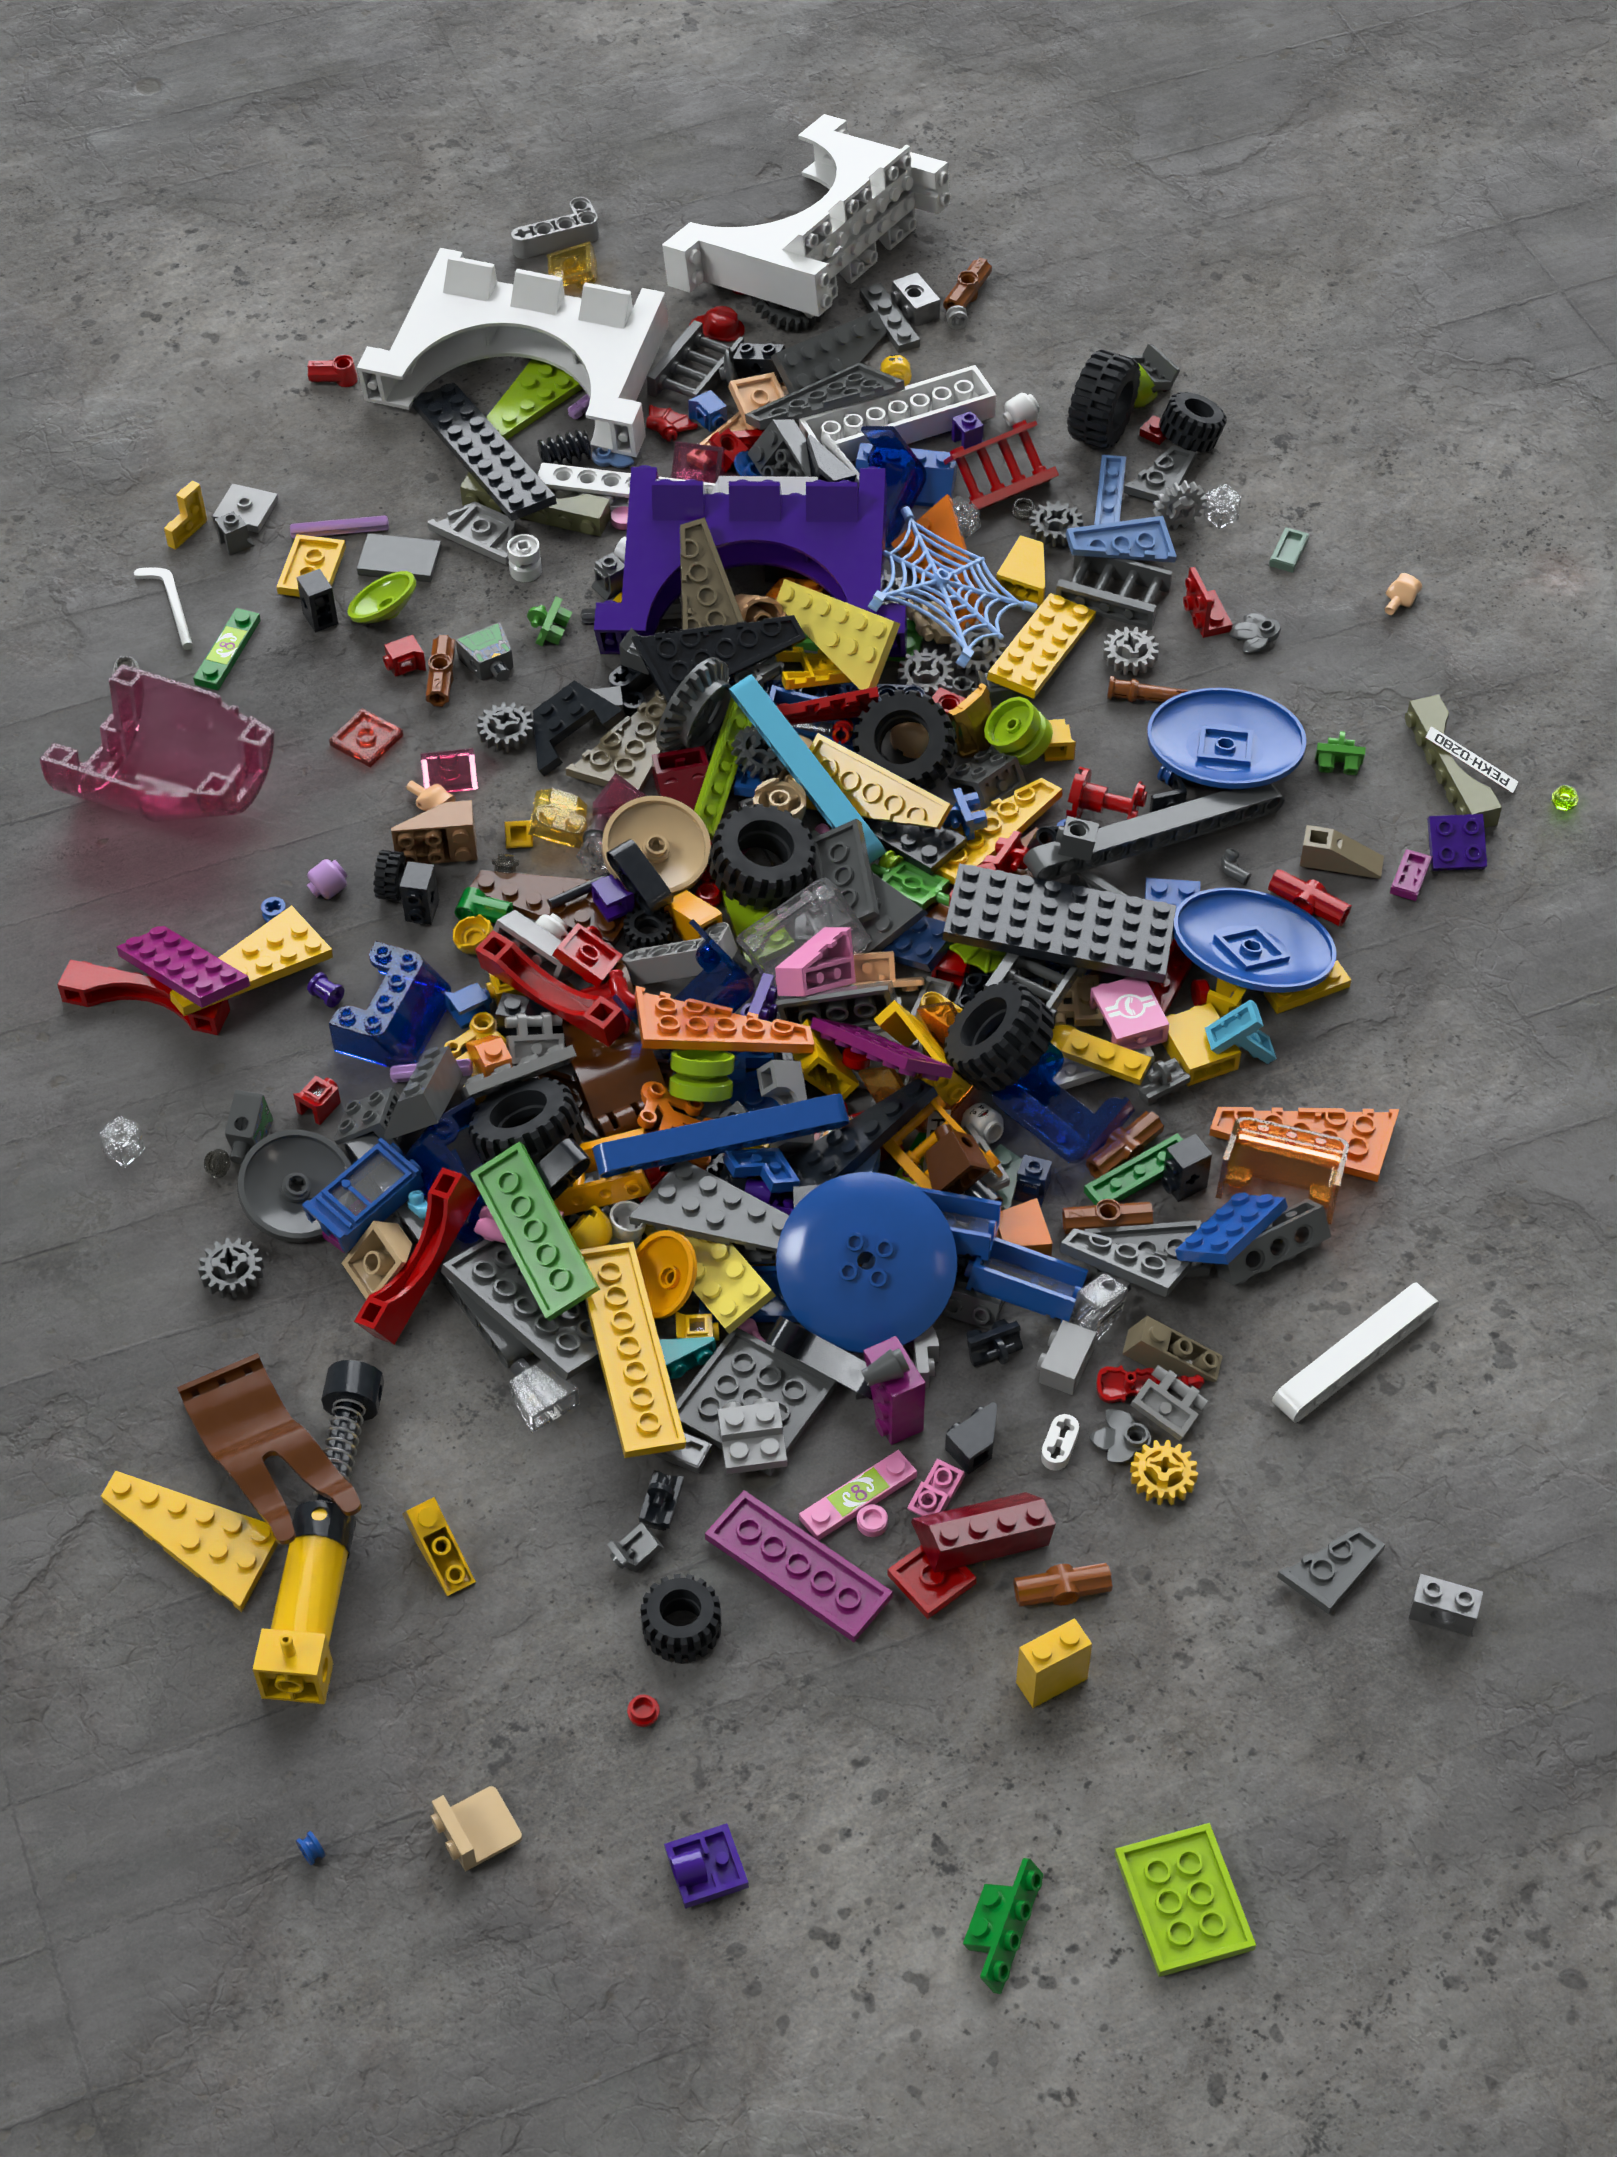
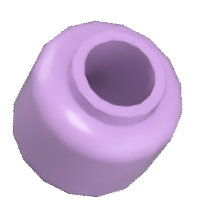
M324 859L308 872L307 876L310 883L307 884V887L316 898L321 895L325 899H331L346 887L348 875L336 860L331 862L328 859Z

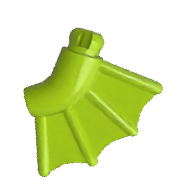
M959 943L952 944L949 947L951 951L961 956L965 964L975 965L982 969L985 974L994 973L1006 955L1005 952Z

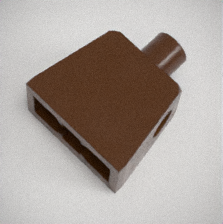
M949 1124L941 1125L935 1129L934 1132L938 1142L928 1149L925 1154L931 1187L933 1190L962 1194L987 1174L991 1167L973 1136L953 1131Z

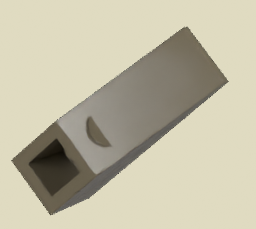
M1306 825L1300 866L1381 879L1383 855L1334 829Z
M1146 1316L1128 1329L1122 1353L1148 1368L1155 1369L1159 1365L1166 1371L1172 1370L1174 1373L1193 1377L1198 1374L1204 1380L1211 1382L1217 1381L1222 1361V1355L1149 1316Z

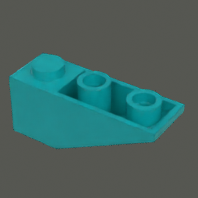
M714 1337L659 1340L669 1379L679 1378L688 1370L698 1365L706 1364L716 1351Z

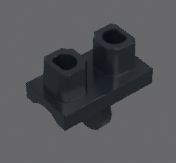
M1005 1319L994 1322L990 1331L982 1333L981 1330L974 1329L967 1332V1344L972 1365L975 1367L994 1359H998L1000 1364L1003 1365L1009 1362L1008 1354L1023 1349L1020 1338L1021 1329L1018 1322L1008 1323Z
M654 1470L640 1512V1523L648 1524L649 1528L664 1531L666 1528L670 1529L683 1487L684 1476H670Z

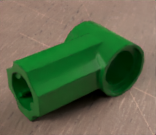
M467 887L464 889L454 913L459 920L471 916L476 917L478 914H481L484 918L490 920L491 923L496 924L499 918L513 911V903L486 897L480 889Z

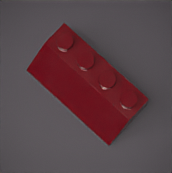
M1027 1492L913 1518L911 1521L934 1573L1049 1546L1056 1525L1044 1499Z

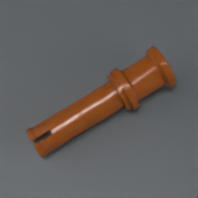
M1110 676L1107 699L1116 697L1128 699L1129 702L1138 699L1164 703L1176 695L1187 692V689L1139 683L1136 679L1127 681Z

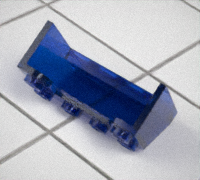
M376 941L369 953L370 963L375 968H378L379 973L386 976L367 1010L354 1006H344L334 1013L329 1022L333 1048L336 1052L389 1068L397 1065L417 1064L447 1009L444 992H451V987L418 953Z
M1049 1041L1046 1053L1041 1055L1039 1058L1040 1062L1029 1070L1030 1073L1024 1078H1019L1016 1084L1006 1086L1004 1090L992 1092V1099L998 1108L1064 1161L1072 1164L1079 1163L1103 1147L1112 1132L1125 1124L1135 1112V1108L1128 1098L1113 1097L1106 1100L1095 1114L1053 1081L1054 1077L1063 1068L1064 1056Z

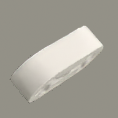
M1063 1414L1053 1420L1042 1447L1041 1460L1046 1468L1057 1471L1065 1468L1068 1464L1078 1439L1079 1423L1075 1417ZM1064 1426H1068L1070 1430L1066 1432L1065 1437H1060V1431ZM1056 1447H1059L1060 1455L1056 1459L1051 1458V1454L1054 1453Z

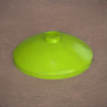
M399 571L386 575L365 587L349 604L347 613L351 620L358 623H375L395 618L407 605L415 591L416 579L414 575L408 571Z

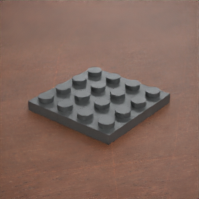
M736 1328L723 1340L676 1402L682 1428L722 1449L717 1409H722L729 1402H739L741 1406L752 1405L759 1398H769L772 1402L778 1401L787 1455L836 1388V1380L749 1333ZM777 1468L765 1469L760 1471L764 1472L769 1476H772V1474L775 1472Z

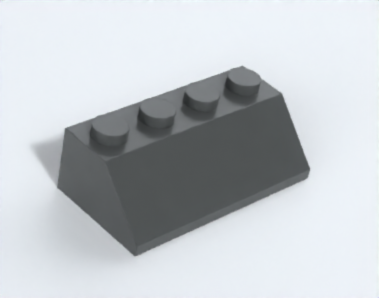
M889 980L849 985L808 996H781L776 1001L781 1020L802 1024L806 1019L812 1022L813 1017L868 1028L878 1026L874 1018L894 1000L897 1002V996L893 982Z
M437 1046L432 1047L423 1053L420 1062L416 1065L415 1071L410 1076V1080L397 1101L384 1134L386 1141L437 1124L441 1119L463 1076L449 1046L440 1049Z

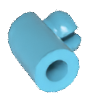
M419 1190L412 1191L408 1195V1207L420 1219L425 1220L427 1201L424 1199V1193Z

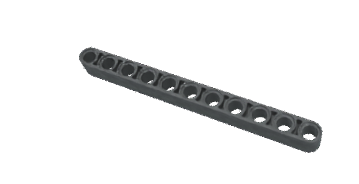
M1272 783L1253 788L1228 789L1098 828L1090 861L1058 854L1060 843L1054 841L1029 850L1024 855L1023 862L1036 879L1051 881L1273 814L1283 806L1285 799Z
M371 1131L344 1143L352 1162L355 1163L378 1143V1137ZM385 1160L365 1179L379 1197L404 1174L388 1160ZM407 1200L392 1213V1216L416 1247L425 1220L420 1219L409 1209L407 1204L409 1200ZM454 1240L435 1274L500 1362L508 1368L533 1352L441 1273L444 1263L463 1253Z

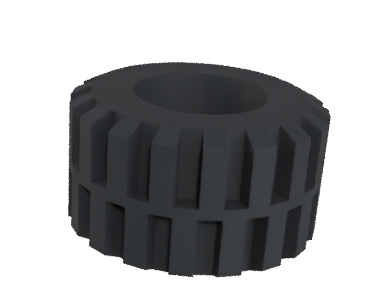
M1177 392V394H1173L1161 417L1159 427L1168 440L1181 448L1193 452H1209L1216 446L1227 420L1223 410L1210 399L1196 393Z
M674 1574V1579L669 1580L667 1576L661 1578L660 1585L654 1583L650 1587V1593H645L640 1610L642 1631L647 1646L651 1645V1651L655 1655L661 1652L662 1659L669 1661L672 1657L675 1658V1663H682V1659L685 1658L692 1662L696 1661V1655L704 1657L708 1654L707 1648L713 1649L716 1646V1638H720L722 1626L720 1601L718 1596H715V1590L712 1586L706 1588L705 1580L700 1578L698 1581H695L694 1575L687 1574L686 1578H681V1574ZM679 1610L690 1611L698 1616L693 1623L680 1627L673 1626L664 1620L669 1614Z

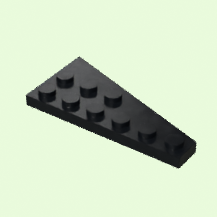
M917 1078L849 1120L850 1123L848 1125L831 1131L786 1159L800 1180L799 1186L821 1185L833 1178L854 1173L938 1096L934 1087ZM793 1191L784 1192L793 1199Z

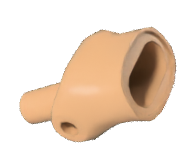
M1401 573L1386 591V595L1391 601L1386 606L1385 612L1388 615H1393L1400 605L1408 608L1411 607L1416 595L1422 589L1421 582L1412 575Z
M410 781L406 787L408 791L418 796L416 805L423 811L430 810L444 802L456 801L455 796L448 793L439 784H434L425 789L416 782Z

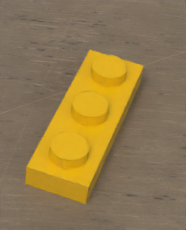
M1337 960L1330 975L1323 982L1312 988L1286 993L1264 992V996L1274 1011L1279 1014L1349 988L1351 979Z
M1072 1029L1061 1050V1055L1064 1058L1139 1086L1151 1065V1057L1076 1029Z

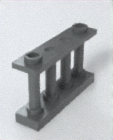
M694 320L646 376L648 395L656 398L666 388L691 398L709 390L715 392L723 383L719 367L724 366V356L717 360L695 352L696 349L703 346L725 354L726 348L730 347L734 357L740 343H744V338L739 337L732 346L705 337L703 334V323ZM691 360L713 369L707 375L683 365L686 361ZM679 374L701 383L695 389L671 379Z
M1074 555V567L1077 569L1071 581L1059 580L1056 595L1062 596L1064 599L1074 603L1085 605L1087 608L1096 611L1098 616L1152 630L1155 624L1157 607L1153 602L1159 590L1167 593L1170 592L1172 571L1128 559ZM1087 571L1101 574L1095 588L1081 585ZM1111 577L1125 581L1119 595L1104 591ZM1135 584L1149 587L1143 601L1128 598Z
M1007 953L985 984L983 991L991 984L998 985L1000 981H1018L1024 984L1036 996L1048 1001L1046 1006L1051 1010L1053 1019H1055L1058 1012L1056 1009L1078 977L1083 978L1087 971V968L1053 962L1069 969L1066 975H1062L1027 959L1028 957ZM1017 969L1029 971L1059 986L1055 991L1018 975Z

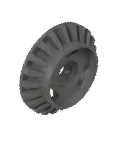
M716 657L708 658L698 664L680 683L669 700L658 726L656 743L660 751L664 753L705 746L716 734L724 721L732 698L729 692V688L732 687L729 684L730 670L726 663Z

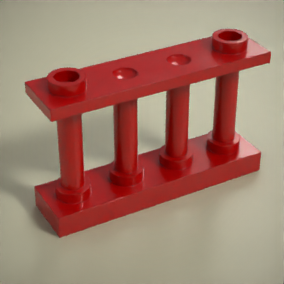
M1026 420L1018 422L1012 426L1013 430L965 450L963 446L955 448L949 452L951 456L943 460L945 465L956 461L971 495L969 497L970 502L963 506L966 515L1059 476L1055 466L1046 469V466H1042L1028 431L1038 425L1036 420L1028 424ZM1017 435L1021 439L1033 468V476L1028 478L1021 474L1007 439ZM997 443L1013 478L1011 480L1012 484L1006 487L1004 483L1000 482L986 448ZM976 452L992 487L990 489L991 493L985 496L983 492L979 491L965 458Z

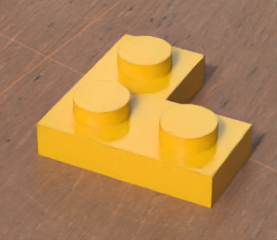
M191 481L176 495L180 514L164 527L167 544L175 550L207 522L200 484Z

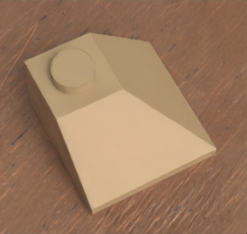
M373 1221L343 1260L342 1265L367 1299L369 1295L380 1290L399 1273L407 1262L412 1243L398 1223Z

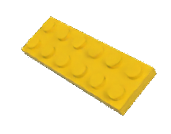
M1050 593L988 671L987 680L1034 699L1094 621L1096 611L1087 608L1085 605L1074 603L1064 599L1062 596Z

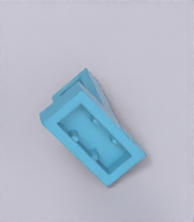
M1252 1000L1245 1002L1205 1027L1211 1050L1216 1054L1235 1044L1239 1048H1244L1254 1058H1259L1266 1064L1277 1059L1270 1037L1259 1030L1264 1025L1257 1004Z

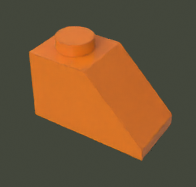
M489 1035L465 1043L479 1074L483 1073L484 1077L490 1076L495 1068L510 1063L512 1067V1057L502 1037Z

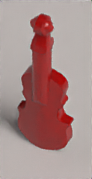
M1122 1365L1119 1367L1107 1366L1098 1372L1096 1389L1102 1401L1106 1403L1121 1401L1124 1403L1127 1397L1136 1396L1148 1379H1151L1158 1385L1161 1381L1151 1375L1155 1370L1153 1368L1142 1370L1137 1368L1134 1372H1127L1123 1369ZM1198 1374L1193 1377H1176L1189 1387L1194 1386L1200 1389L1204 1384V1378Z

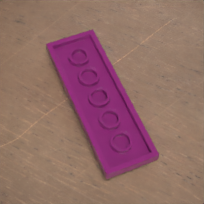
M165 926L154 927L150 932L139 937L129 938L126 940V943L117 946L119 957L201 1008L251 986L249 977Z
M813 1017L811 1028L821 1032V1038L835 1041L836 1045L851 1048L850 1051L866 1055V1058L882 1062L883 1066L899 1069L898 1072L901 1074L915 1077L916 1073L922 1074L921 1077L933 1081H938L939 1077L949 1079L952 1077L954 1067L856 1025Z
M745 1490L705 1533V1540L852 1642H855L893 1598V1591Z

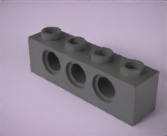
M1305 1199L1287 1208L1228 1265L1215 1264L1218 1277L1232 1285L1243 1284L1249 1277L1267 1272L1274 1265L1282 1261L1291 1260L1298 1253L1306 1249L1321 1245L1322 1241L1331 1238L1324 1206L1310 1199Z

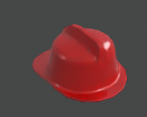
M716 306L708 310L706 314L697 316L690 322L691 324L696 320L703 323V334L705 337L713 340L736 341L745 332L743 323L738 320V314L727 306Z

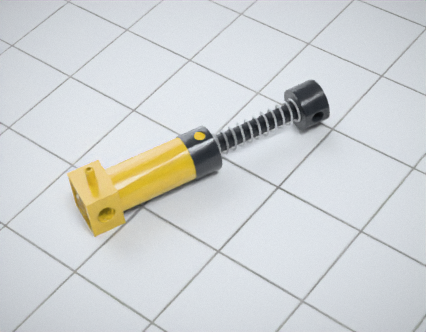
M341 1360L333 1363L328 1368L321 1398L323 1409L334 1416L329 1420L333 1427L327 1430L331 1437L325 1440L328 1448L324 1449L323 1452L350 1483L349 1478L353 1473L351 1468L355 1463L353 1457L357 1454L356 1446L359 1444L358 1436L361 1434L360 1426L363 1424V1421L373 1419L378 1414L384 1378L380 1370L368 1363L356 1360ZM316 1491L313 1495L317 1501L302 1503L295 1509L293 1526L296 1538L288 1544V1552L271 1629H261L253 1672L262 1699L325 1704L333 1668L329 1642L357 1519L354 1515H344L332 1500L323 1497L319 1493L317 1496Z

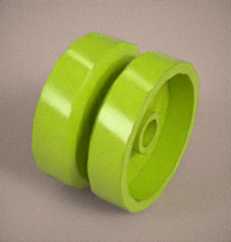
M1023 697L1009 698L1000 703L989 715L984 728L985 738L999 753L1016 756L1020 765H1026L1040 757L1049 746L1053 735L1052 724L1028 699Z
M674 1050L671 1053L670 1067L676 1074L670 1077L669 1093L676 1098L699 1102H715L730 1099L733 1093V1081L727 1075L734 1071V1055L727 1051Z

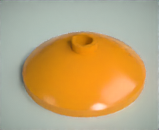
M662 1230L648 1236L636 1249L654 1319L667 1318L680 1310L690 1297L697 1276L696 1255L689 1240L680 1233Z

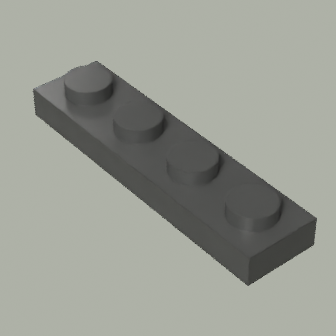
M882 283L860 289V298L870 312L878 311L888 331L886 336L898 353L920 347V338Z

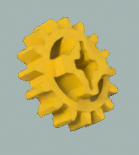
M1155 1440L1153 1448L1144 1444L1142 1446V1453L1136 1452L1134 1454V1461L1131 1462L1130 1473H1132L1131 1484H1137V1494L1145 1491L1146 1501H1150L1155 1497L1157 1498L1158 1505L1162 1504L1163 1499H1168L1170 1505H1174L1175 1497L1184 1501L1186 1493H1192L1194 1484L1197 1482V1462L1190 1461L1192 1453L1190 1451L1182 1453L1181 1444H1178L1175 1448L1171 1447L1170 1440H1166L1165 1446H1160L1159 1442Z

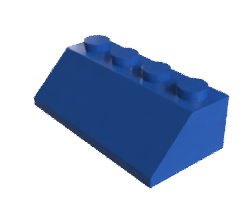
M860 442L855 468L859 473L860 468L872 466L886 469L887 502L933 507L947 494L952 498L957 476L956 461L947 465L944 464L943 460L951 456L949 452Z

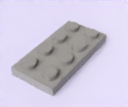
M563 1043L547 1049L548 1052L544 1053V1056L538 1057L537 1053L522 1058L517 1066L511 1067L510 1063L495 1068L494 1072L488 1077H484V1074L481 1073L467 1079L468 1082L464 1083L465 1086L460 1091L463 1103L496 1092L506 1085L507 1087L511 1086L516 1081H525L570 1064L577 1056L573 1045L564 1047Z

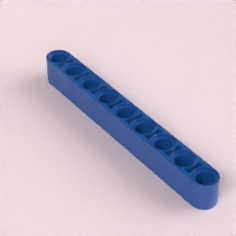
M832 1094L600 1143L594 1146L592 1150L599 1177L608 1178L639 1169L646 1170L725 1153V1151L740 1150L844 1127L850 1121L842 1094Z

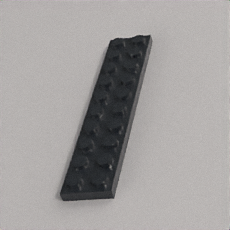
M455 383L444 384L433 391L421 393L414 399L413 408L511 521L557 504L555 494Z

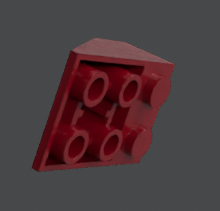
M704 746L652 754L653 778L658 796L680 801L694 811L709 766Z

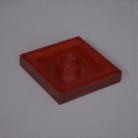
M361 708L329 739L331 747L371 768L404 735L403 729Z

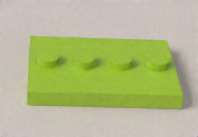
M1210 1823L1115 1848L1114 1854L1159 1977L1255 1950V1940Z

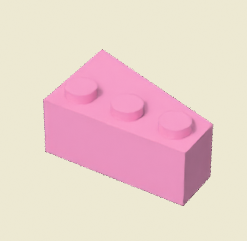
M824 927L775 968L778 996H808L856 983L851 927Z

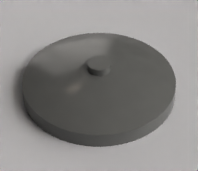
M305 1130L276 1132L256 1143L247 1153L241 1164L237 1181L240 1205L251 1223L270 1237L286 1242L298 1243L317 1240L323 1237V1231L317 1220L313 1223L308 1220L302 1204L307 1200L313 1199L347 1170L351 1163L335 1143L322 1135ZM349 1191L338 1201L348 1209L353 1204L355 1195Z

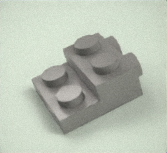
M759 1398L752 1405L741 1406L739 1402H729L722 1409H717L726 1475L787 1467V1455L778 1401L772 1402L769 1398Z

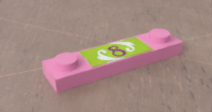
M898 1449L800 1512L799 1520L811 1535L819 1541L855 1518L862 1507L870 1504L875 1505L917 1478V1470Z

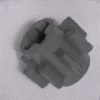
M964 676L952 679L951 686H946V690L964 698H967L977 688H975V681H971L968 677Z

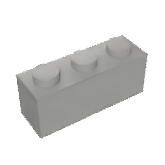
M516 910L496 921L493 930L515 943L533 962L560 982L572 976L573 970L564 966L558 959L552 956L555 949L562 942L561 940Z

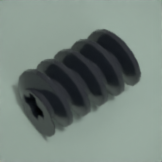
M575 430L574 437L570 432H567L565 440L561 435H557L555 442L551 437H548L546 445L541 439L537 441L542 463L554 464V461H557L559 465H563V459L566 458L569 464H572L573 456L581 462L583 453L588 459H591V446L585 430L583 434L580 430Z

